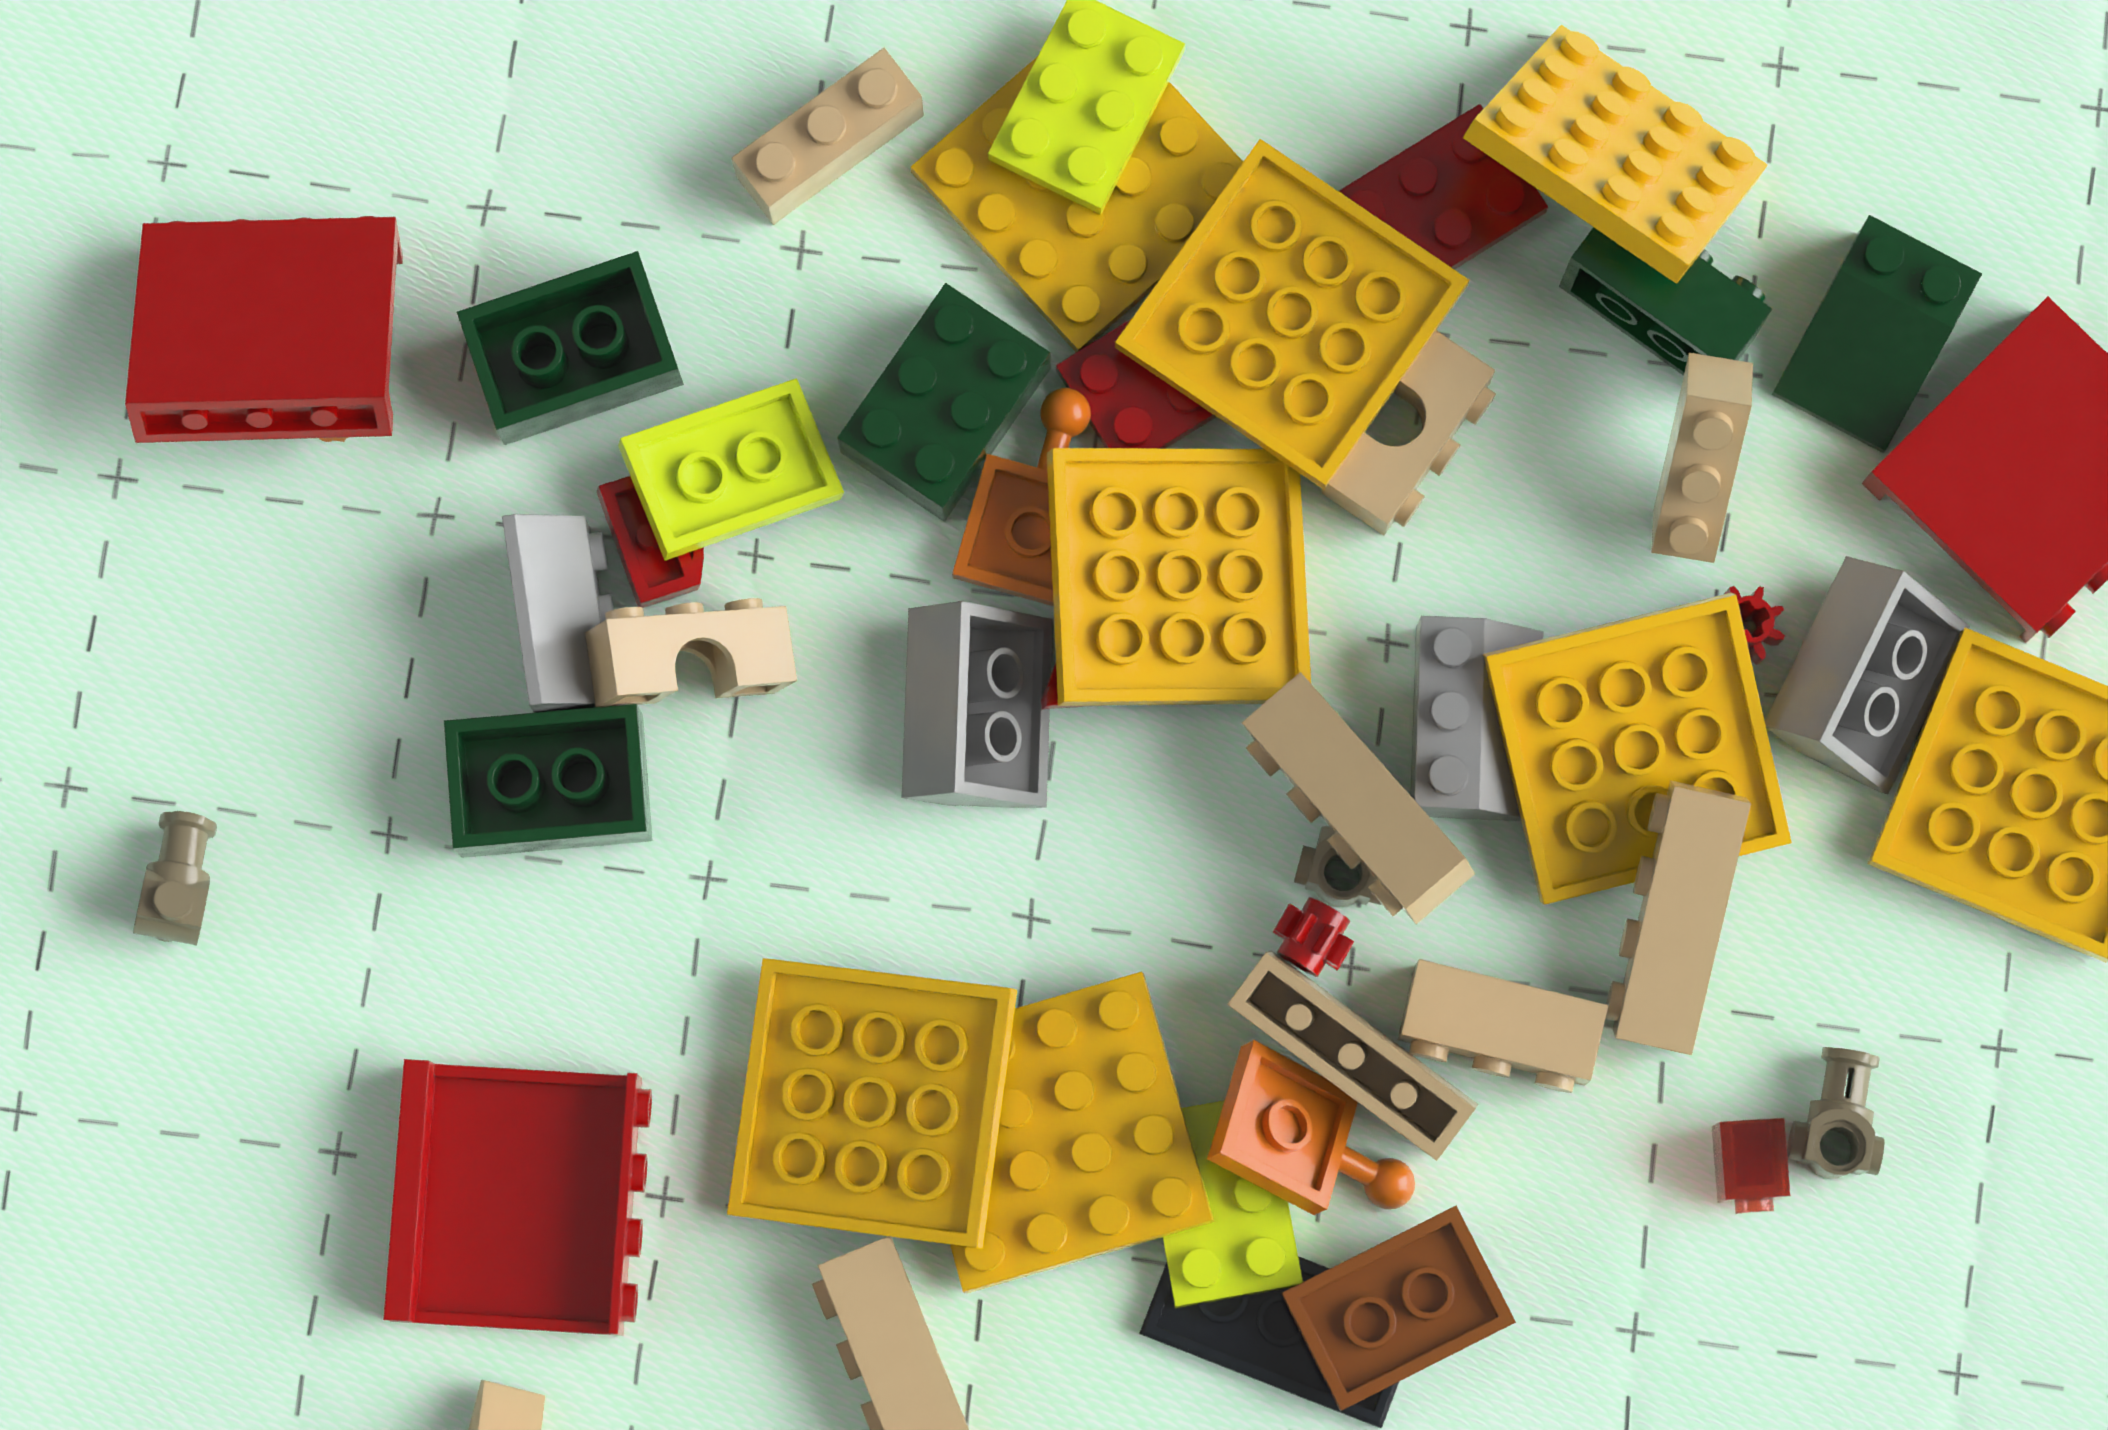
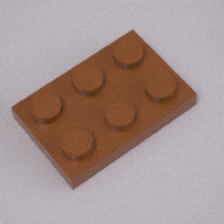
M1457 1205L1281 1293L1340 1411L1516 1323Z

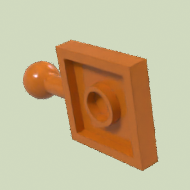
M1060 388L1052 391L1044 399L1040 409V417L1047 433L1037 467L991 454L986 455L952 572L953 579L1054 606L1047 452L1052 448H1069L1071 438L1082 433L1090 421L1091 410L1087 399L1079 391L1071 388Z
M1256 1040L1241 1046L1208 1154V1160L1312 1215L1328 1209L1338 1171L1363 1184L1368 1199L1382 1209L1391 1210L1402 1207L1411 1199L1415 1190L1413 1172L1404 1162L1395 1158H1384L1375 1162L1346 1146L1358 1104L1356 1100L1325 1077Z

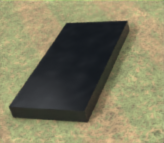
M1298 1256L1303 1282L1330 1269ZM1166 1262L1139 1335L1381 1429L1383 1427L1399 1382L1340 1411L1281 1295L1282 1292L1290 1288L1175 1308Z

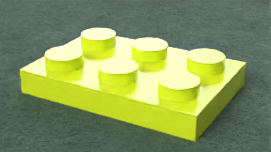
M1067 0L988 152V160L1101 215L1185 51V43L1099 1Z
M797 378L622 437L618 444L664 560L841 500L844 494Z
M1225 1100L1182 1108L1214 1222L1162 1237L1175 1308L1197 1305L1202 1302L1208 1303L1242 1297V1295L1247 1294L1253 1295L1292 1288L1303 1282L1288 1202L1207 1159Z

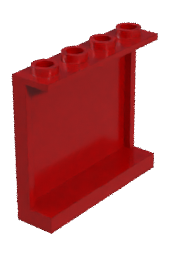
M361 216L358 218L323 219L302 217L284 220L236 219L232 221L143 223L125 406L135 443L392 436L393 411L389 396L396 265L403 264V253L396 217Z
M2049 296L1928 414L1862 482V485L1879 501L1885 495H1888L2026 629L2019 636L2025 643L2040 630L2050 638L2076 612L2068 602L2084 586L2094 594L2108 580V353Z
M404 1059L383 1320L401 1323L624 1336V1323H635L637 1316L638 1284L627 1282L629 1257L640 1258L642 1249L643 1219L632 1218L634 1192L644 1193L646 1188L648 1157L647 1154L637 1153L639 1127H650L652 1089H641L642 1078L637 1073L627 1072V1075L511 1069L434 1064L429 1060Z

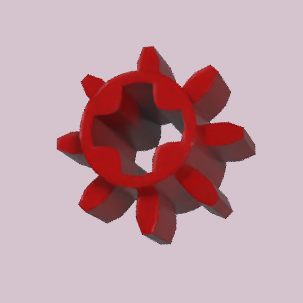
M1731 586L1724 594H1736L1742 622L1752 620L1756 625V629L1752 634L1747 629H1744L1751 661L1758 665L1766 658L1762 642L1770 646H1778L1784 640L1785 635L1773 628L1775 619L1784 611L1783 606L1771 608L1762 599L1764 587L1759 586L1751 595L1741 597L1739 590L1735 586Z
M1312 897L1307 899L1302 910L1292 904H1288L1272 932L1284 939L1276 953L1293 966L1315 977L1320 975L1325 964L1338 971L1354 943L1352 939L1343 935L1350 920L1334 908Z

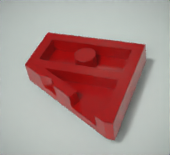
M627 476L599 485L596 493L637 606L644 608L697 591L701 585L704 547L664 560L631 477Z

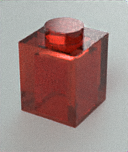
M1784 1118L1723 1121L1712 1126L1717 1203H1734L1735 1214L1774 1212V1200H1782L1791 1196Z

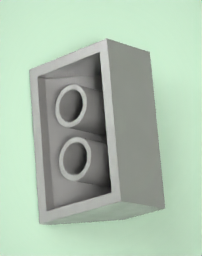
M504 515L502 516L529 706L534 713L595 708L585 632L606 620V612L614 610L611 594L600 595L597 571L608 570L602 532L591 533L585 516Z
M1846 556L1833 583L1829 587L1827 596L1806 638L1801 644L1798 655L1779 693L1773 701L1772 707L1765 719L1766 728L1797 752L1878 792L1888 795L1928 714L1960 632L1965 627L1969 629L1970 626L1905 571Z
M965 601L908 608L901 798L948 806L1047 808L1050 709L1042 710L1041 698L1051 675L1053 619Z
M1421 615L1416 626L1410 796L1429 817L1521 821L1483 654L1541 640L1544 637V631L1487 618Z

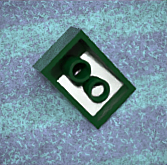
M1869 215L1858 231L1771 395L1884 453L1954 329L1982 273Z

